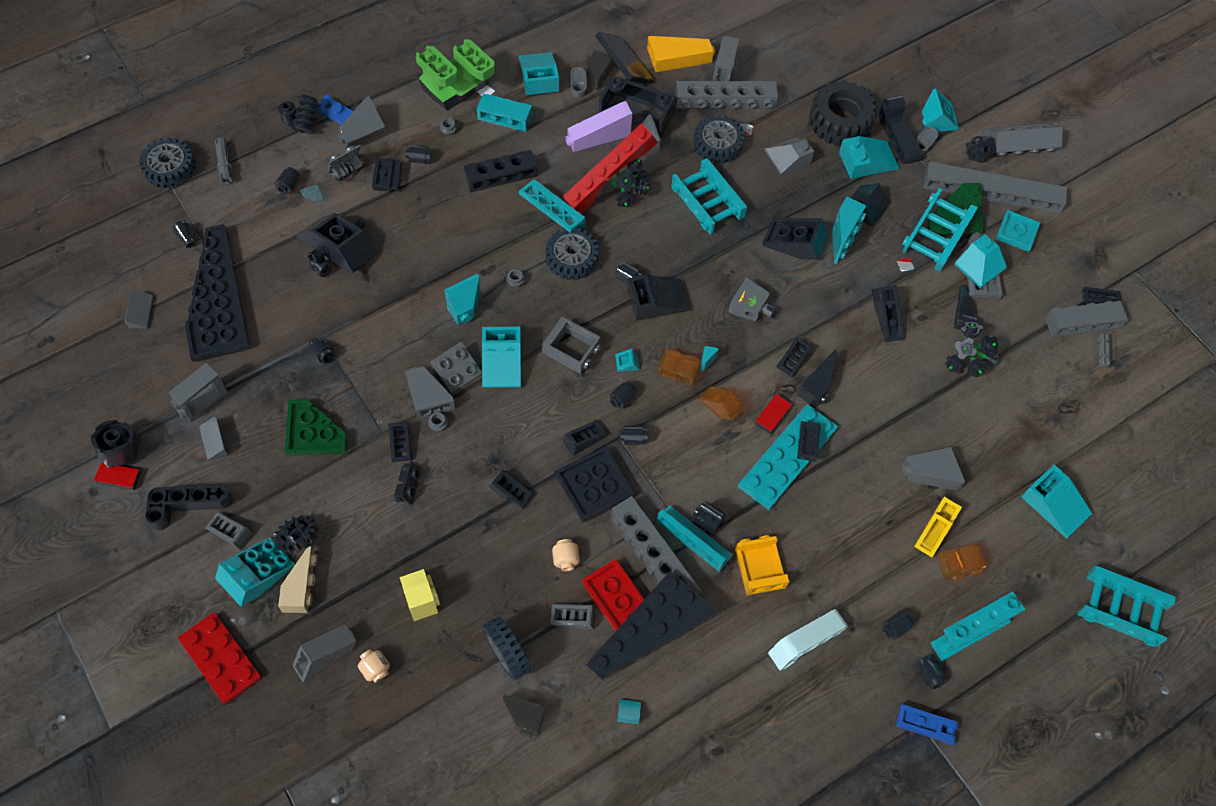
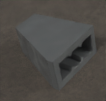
M367 96L339 127L338 138L341 144H345L346 148L384 132L385 126L370 96Z
M424 366L413 367L405 371L418 419L431 416L436 412L444 413L455 410L453 397Z
M951 447L907 456L902 465L903 473L907 476L909 482L951 490H960L965 483Z
M342 625L300 645L292 666L302 682L308 681L350 653L356 643L354 633L346 625Z

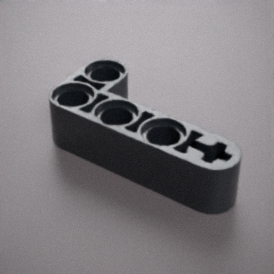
M902 95L883 100L879 119L898 158L904 164L920 160L921 150L903 117L905 99Z
M224 485L156 487L148 493L145 518L153 529L160 531L168 527L171 511L226 509L232 504L233 497ZM205 495L203 499L197 500L200 496ZM184 496L182 500L177 501L179 497ZM160 497H163L161 501L156 502ZM161 516L159 520L154 521L156 517Z

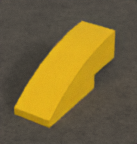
M943 497L914 547L932 558L962 507Z

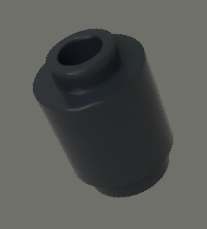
M290 101L282 102L278 106L281 120L286 126L291 127L294 125L293 119H297L295 117V113H297L296 106Z
M410 145L409 148H406L405 158H408L409 162L430 163L431 149H428L426 146Z
M292 167L284 169L275 182L276 189L283 194L291 193L299 181V172Z
M626 262L619 264L615 271L617 274L616 278L628 284V278L643 275L639 269Z
M629 381L620 384L609 395L611 405L622 409L635 397L637 389Z
M624 426V429H620V441H624V445H643V443L648 441V428H643V426Z
M906 610L898 611L883 622V632L888 638L896 640L912 628L914 619Z

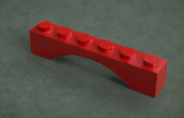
M641 123L563 197L573 209L582 214L593 204L604 185L620 169L633 160L646 155L658 144L657 140Z

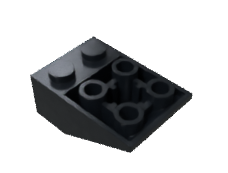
M653 275L628 278L627 290L636 320L689 311L680 279Z

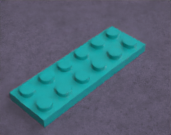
M808 404L738 484L742 491L768 510L772 508L810 462L797 459L801 421L820 424L818 451L838 428L836 424Z

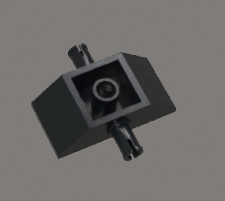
M337 213L321 217L297 234L298 239L314 248V250L307 253V258L310 262L316 263L320 258L326 256L351 274L376 256L375 249L364 231L361 230V228L365 227V221L361 217H357L353 222H349Z

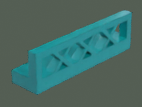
M533 179L519 190V194L568 232L571 233L575 229L577 230V228H581V231L585 229V217Z
M670 505L665 511L662 509L658 513L657 523L719 572L732 558V554Z

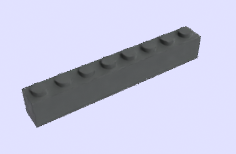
M929 162L924 173V189L938 191L940 188L942 192L953 194L963 183H981V199L1058 214L1061 213L1066 204L1067 187L937 162Z

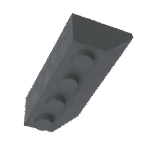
M1045 123L986 128L983 131L985 136L993 137L996 155H1006L1007 152L1011 151L1013 154H1021L1023 150H1028V152H1039V149L1054 151L1055 148L1062 147L1063 126Z

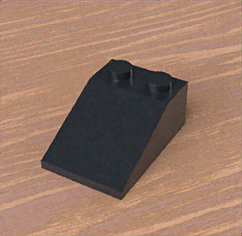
M772 218L762 245L799 259H818L827 236V231L822 218Z

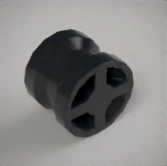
M323 256L316 263L311 261L309 268L312 271H316L320 277H326L331 272L333 264L329 260H325Z

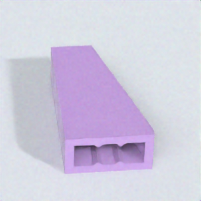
M621 102L569 127L568 136H566L567 145L571 146L573 152L627 137L631 133L632 112L627 102Z

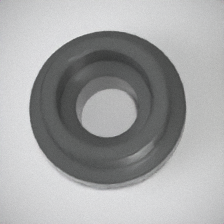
M445 118L440 123V130L444 134H453L457 130V124L453 119Z
M518 269L511 270L506 277L507 283L513 287L521 286L525 281L524 274Z
M440 412L433 413L428 419V425L433 431H442L448 424L447 417Z

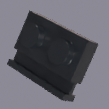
M376 158L372 189L375 191L395 190L398 192L402 160Z

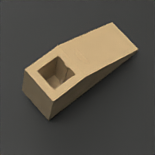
M311 547L304 551L281 585L278 607L282 613H308V606L312 605L313 597L310 589L315 583V575L312 572L313 566L317 564V554L314 553Z

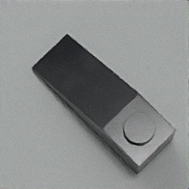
M897 285L872 289L874 308L885 342L904 340Z
M836 350L824 360L799 388L797 395L814 408L819 404L823 405L829 397L827 393L830 389L838 353Z

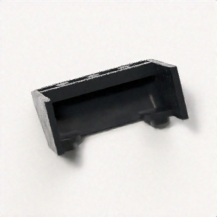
M619 77L611 78L599 98L598 113L607 109L614 95L663 111L658 128V134L661 139L676 109L677 100L671 95Z

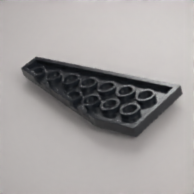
M224 224L205 229L202 255L199 258V269L196 272L192 291L193 298L188 310V321L185 324L192 362L250 349Z

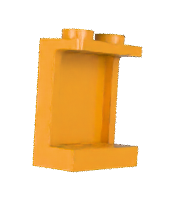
M765 535L757 540L743 539L737 543L735 552L746 595L785 589L789 584L788 575H784L778 554L776 536L770 537V535Z

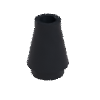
M185 220L176 222L173 225V233L184 243L186 248L194 247L196 241L190 224Z
M314 338L309 342V347L312 348L319 362L328 364L335 358L334 349L321 342L318 338Z
M928 656L918 661L926 685L930 686L932 690L946 683L945 674Z

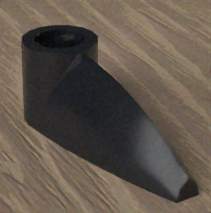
M964 285L960 287L954 320V329L961 330L966 322H977L972 298Z

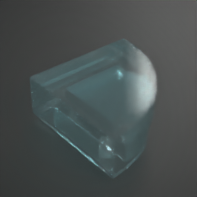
M317 184L300 190L301 195L306 200L324 201Z

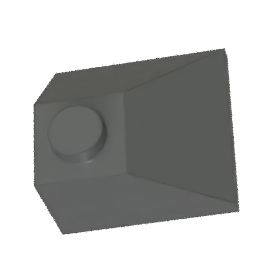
M792 138L764 150L781 176L810 165L814 150L807 140L802 138Z

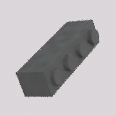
M1107 301L1100 304L1090 303L1083 306L1073 305L1066 308L1055 307L1051 309L1045 320L1051 336L1058 337L1121 329L1128 318L1121 301Z

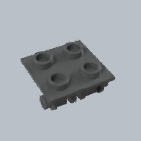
M354 145L350 146L345 150V153L341 155L336 154L330 158L331 161H329L327 172H333L331 176L334 180H339L346 176V174L348 175V169L350 172H353L362 167L364 160L361 157L358 158L361 145L356 147Z
M459 342L430 361L433 366V372L435 374L438 373L450 393H453L482 373L462 342Z

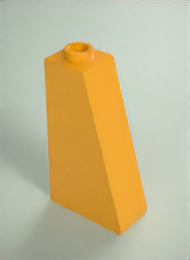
M648 36L647 49L655 72L712 63L713 56L715 55V48L711 45L709 39Z

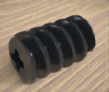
M302 94V99L299 101L301 106L297 107L298 112L295 113L297 119H293L294 125L291 128L300 133H313L309 126L315 127L311 120H317V117L313 114H319V111L315 108L322 105L314 97Z

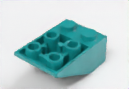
M551 52L519 56L526 95L559 92V76Z
M846 197L840 207L832 229L835 264L838 263L840 258L843 259L845 257L848 246L852 245L855 234L859 233L866 213H864L866 205L849 197Z
M482 327L483 388L521 387L520 327Z
M1053 465L1021 496L1066 539L1092 515V512L1070 478L1056 465Z
M269 537L219 563L215 579L242 607L261 596L294 568L296 564L281 550L279 551L275 542Z

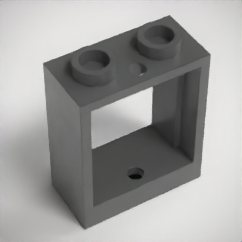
M723 36L715 64L713 81L731 80L739 39Z
M561 317L542 344L543 354L580 374L584 368L588 369L592 362L591 358L593 355H597L601 349L600 336L564 317ZM565 333L591 346L581 361L555 348Z
M207 363L203 364L168 392L172 398L170 403L176 408L175 411L182 419L186 417L190 422L194 421L228 393L219 374Z

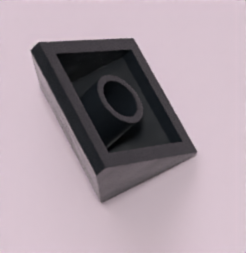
M879 183L860 185L851 197V199L866 205L864 210L866 216L863 222L872 227L890 203Z

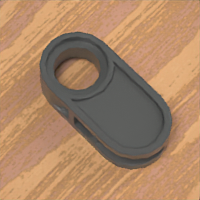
M575 67L570 72L571 94L576 98H582L587 93L586 71L581 67ZM576 87H581V88H583V90H582V91H576L575 88H576Z
M933 127L924 128L915 139L918 144L925 147L920 149L921 156L925 155L936 142L938 131Z

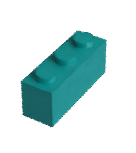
M483 93L477 107L478 120L526 132L532 118V105Z

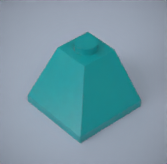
M935 88L922 110L924 126L933 127L937 131H955L960 129L952 102Z
M986 234L972 243L955 263V266L979 288H982L1007 268L999 246Z
M478 274L445 289L447 309L458 326L468 323L475 317L481 299L480 278Z

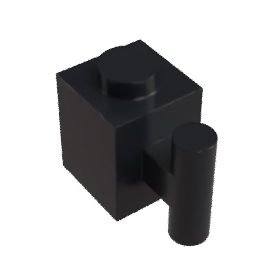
M703 501L701 506L699 505L693 513V516H695L693 524L714 536L724 522L726 514L707 501Z

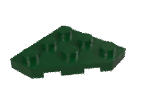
M963 183L946 201L963 210H968L971 204L978 207L962 236H972L976 232L983 234L981 183ZM941 206L934 212V214L953 224H960L962 221L960 216ZM928 219L929 230L940 236H953L951 230Z
M308 399L288 400L285 440L286 456L346 454L347 436L341 428H338L332 420L322 411L320 412Z

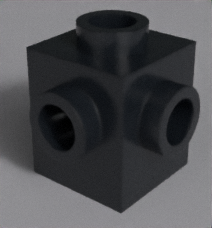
M976 136L972 138V141L965 144L969 160L982 162L987 160L988 156L996 153L993 137Z

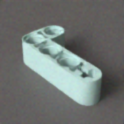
M834 609L781 639L768 654L778 669L782 671L793 664L800 656L848 628V625L839 612Z

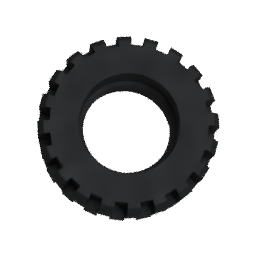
M848 81L828 83L820 88L814 96L809 114L812 130L814 133L817 132V136L820 139H825L824 141L827 143H834L835 146L841 145L843 139L857 136L867 137L871 132L877 115L876 101L869 91H865L863 86H857V83H848ZM842 109L850 112L854 117L843 118L837 116L831 110Z

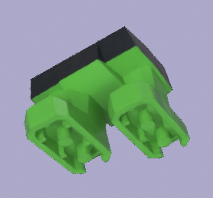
M465 39L464 44L460 47L454 46V59L451 60L443 56L434 46H426L427 51L422 54L416 53V62L423 69V74L419 77L422 90L446 111L487 86L489 78L495 72V62L468 39Z

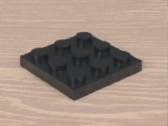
M606 446L554 471L557 481L582 523L615 507L629 497L635 496Z

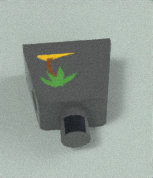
M746 277L730 302L728 312L757 321L761 313L771 317L775 307L767 304L769 292Z

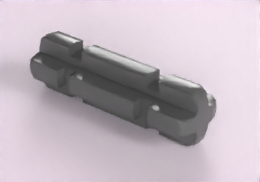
M1105 333L1100 334L1098 342L1100 343L1099 358H1101L1099 359V365L1106 368L1111 364V358L1109 357L1111 354L1110 335Z

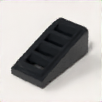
M796 337L776 368L793 377L811 352L812 346ZM795 347L800 348L804 351V353L802 354L801 352L796 350ZM794 352L795 354H797V355L800 356L801 358L798 359V358H796L795 356H793L791 353ZM787 358H791L792 360L797 362V364H793L792 362L788 361ZM786 363L793 368L792 371L784 367L783 364Z
M595 420L566 433L563 443L569 452L575 455L605 438L607 433L599 422Z
M408 422L389 423L392 463L412 461ZM405 430V433L403 434L393 433V431ZM394 438H406L405 441L394 442ZM406 445V448L395 449V446ZM407 452L406 456L395 457V453Z
M504 469L489 486L494 492L521 510L534 495V493ZM502 480L506 481L502 487L499 485ZM509 484L512 485L509 491L505 490ZM515 489H518L519 492L515 496L511 495ZM524 493L525 497L520 502L518 498Z

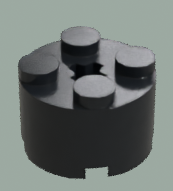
M118 420L105 421L95 428L93 435L91 434V443L96 457L106 467L113 468L137 457V442L133 429L128 423H120Z

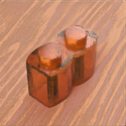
M665 349L657 369V374L692 386L701 361L693 355H682L676 349Z
M978 544L944 551L937 557L945 580L951 579L952 582L963 579L965 575H971V577L983 574V570L987 567Z

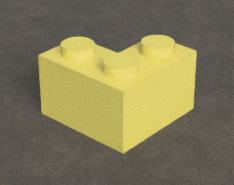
M424 569L400 577L414 621L438 613L436 606L440 605L435 587H433L431 576H426Z

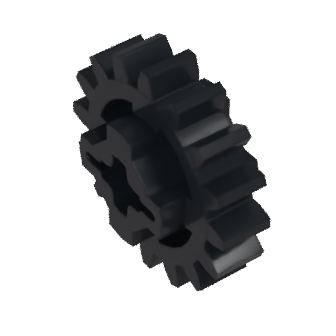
M299 515L298 518L293 516L291 521L285 520V525L278 526L280 530L274 532L276 537L273 540L278 550H281L284 554L287 551L292 554L294 550L300 552L302 547L308 548L307 544L314 542L312 538L318 536L317 531L319 528L314 519L310 518L309 515L305 517Z

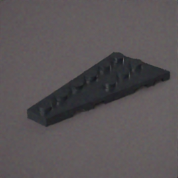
M669 571L590 659L586 666L601 680H604L625 668L626 665L642 658L650 651L661 647L688 629L718 614V611Z

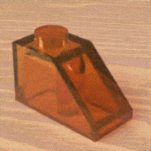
M709 386L697 398L700 403L722 419L732 420L743 409L733 390Z

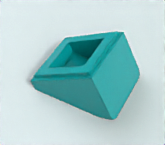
M704 347L701 371L704 372L717 358L718 348Z
M633 349L615 354L618 372L640 369L638 353Z
M620 699L617 722L639 724L641 702Z

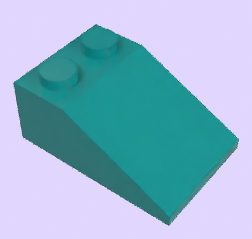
M861 136L843 139L839 154L850 179L899 169L887 141Z

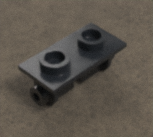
M410 461L409 464L405 463L401 467L398 481L404 482V484H397L394 493L396 502L402 503L405 500L409 505L413 503L417 483L421 476V469L413 461Z

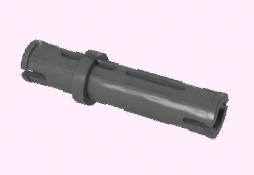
M218 137L214 141L218 159L217 170L220 173V182L227 185L232 182L230 173L232 167L229 163L226 139Z

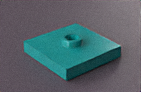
M1007 210L995 239L1029 252L1041 222Z

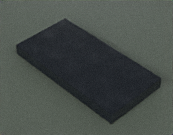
M603 32L596 34V39L629 81L652 84L654 79L620 36Z

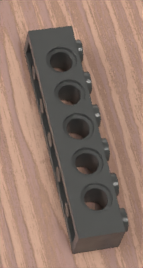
M677 81L675 98L677 100L676 108H775L778 93L776 81Z
M632 496L612 508L610 518L616 527L619 526L623 531V538L627 543L630 542L633 545L634 553L646 563V570L650 575L654 574L658 580L657 584L667 575L661 571L662 568L666 567L700 597L702 596L703 592ZM634 520L636 524L629 525L626 521ZM643 535L647 537L648 540L640 541L638 539V536ZM655 551L659 556L652 557L649 553Z

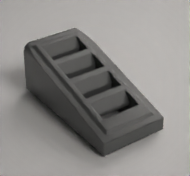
M217 512L205 527L208 531L239 550L245 546L252 536V532L247 527L220 512ZM223 520V523L220 525V527H219L218 529H216V527H217V526L220 524V522Z
M552 604L550 625L594 629L596 609L592 605ZM559 610H563L562 620H558ZM568 611H571L570 621H567ZM576 612H579V620H578V621H575V620H576ZM585 613H587L586 621H584Z

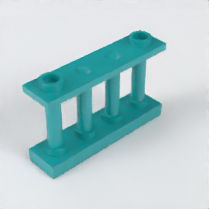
M708 158L701 161L699 172L683 180H680L676 174L673 175L672 190L681 197L700 221L702 228L707 230L710 235L714 233L716 222L732 214L739 220L745 217L747 206ZM701 178H705L709 182V184L693 192H690L686 187ZM711 190L718 193L719 196L702 205L696 200L697 197ZM721 202L726 203L729 207L713 217H710L706 210Z
M940 188L936 194L932 193L928 200L930 203L911 236L907 235L902 243L904 246L903 253L906 254L909 247L927 255L934 259V262H936L934 269L941 272L978 208L971 204L968 210H963L939 198L942 192ZM937 204L960 216L962 221L960 224H953L932 213L931 210ZM928 218L951 230L953 236L951 239H946L922 225ZM918 232L942 244L945 248L943 253H937L915 242L914 239Z
M1094 566L1088 571L1086 579L1093 581L1094 587L1089 606L1085 605L1082 607L1077 615L1084 617L1086 621L1097 622L1142 640L1149 646H1159L1167 640V637L1158 634L1162 611L1174 605L1175 596L1099 566ZM1103 586L1114 591L1109 614L1097 610ZM1123 594L1134 599L1129 622L1117 618ZM1143 602L1154 607L1149 630L1137 625Z
M1011 592L944 629L945 635L932 641L930 644L941 661H944L1011 623L1010 618L1026 609L1014 592Z

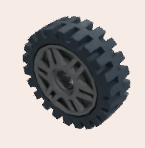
M711 115L710 119L705 117L704 121L701 120L696 126L693 141L694 149L697 150V154L701 155L702 159L707 157L710 162L714 160L715 164L720 161V164H724L725 160L729 163L731 159L735 160L742 152L745 139L743 127L739 126L738 121L734 122L733 118L728 120L726 115L721 118V115H717V118Z
M166 137V141L160 138V142L154 140L152 141L153 145H146L147 149L144 148L142 150L143 154L139 156V164L142 173L150 184H154L156 187L160 185L161 188H165L166 185L168 188H173V184L178 187L180 186L179 182L186 183L185 178L189 180L191 178L190 174H194V169H196L195 158L191 149L184 141H178L177 138L171 140L170 137Z
M564 228L563 232L558 230L556 235L553 233L551 239L549 238L545 251L547 266L549 265V269L553 270V274L556 276L559 274V277L562 279L564 276H566V280H571V277H574V280H578V276L581 279L585 278V274L590 275L591 271H594L598 264L599 247L597 241L593 239L592 234L588 235V231L584 230L582 233L581 228H577V231H572L571 233Z
M497 616L482 625L486 639L494 654L513 681L531 671L524 651L501 616Z

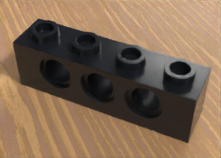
M527 150L465 165L464 174L470 193L537 177V164L532 151Z

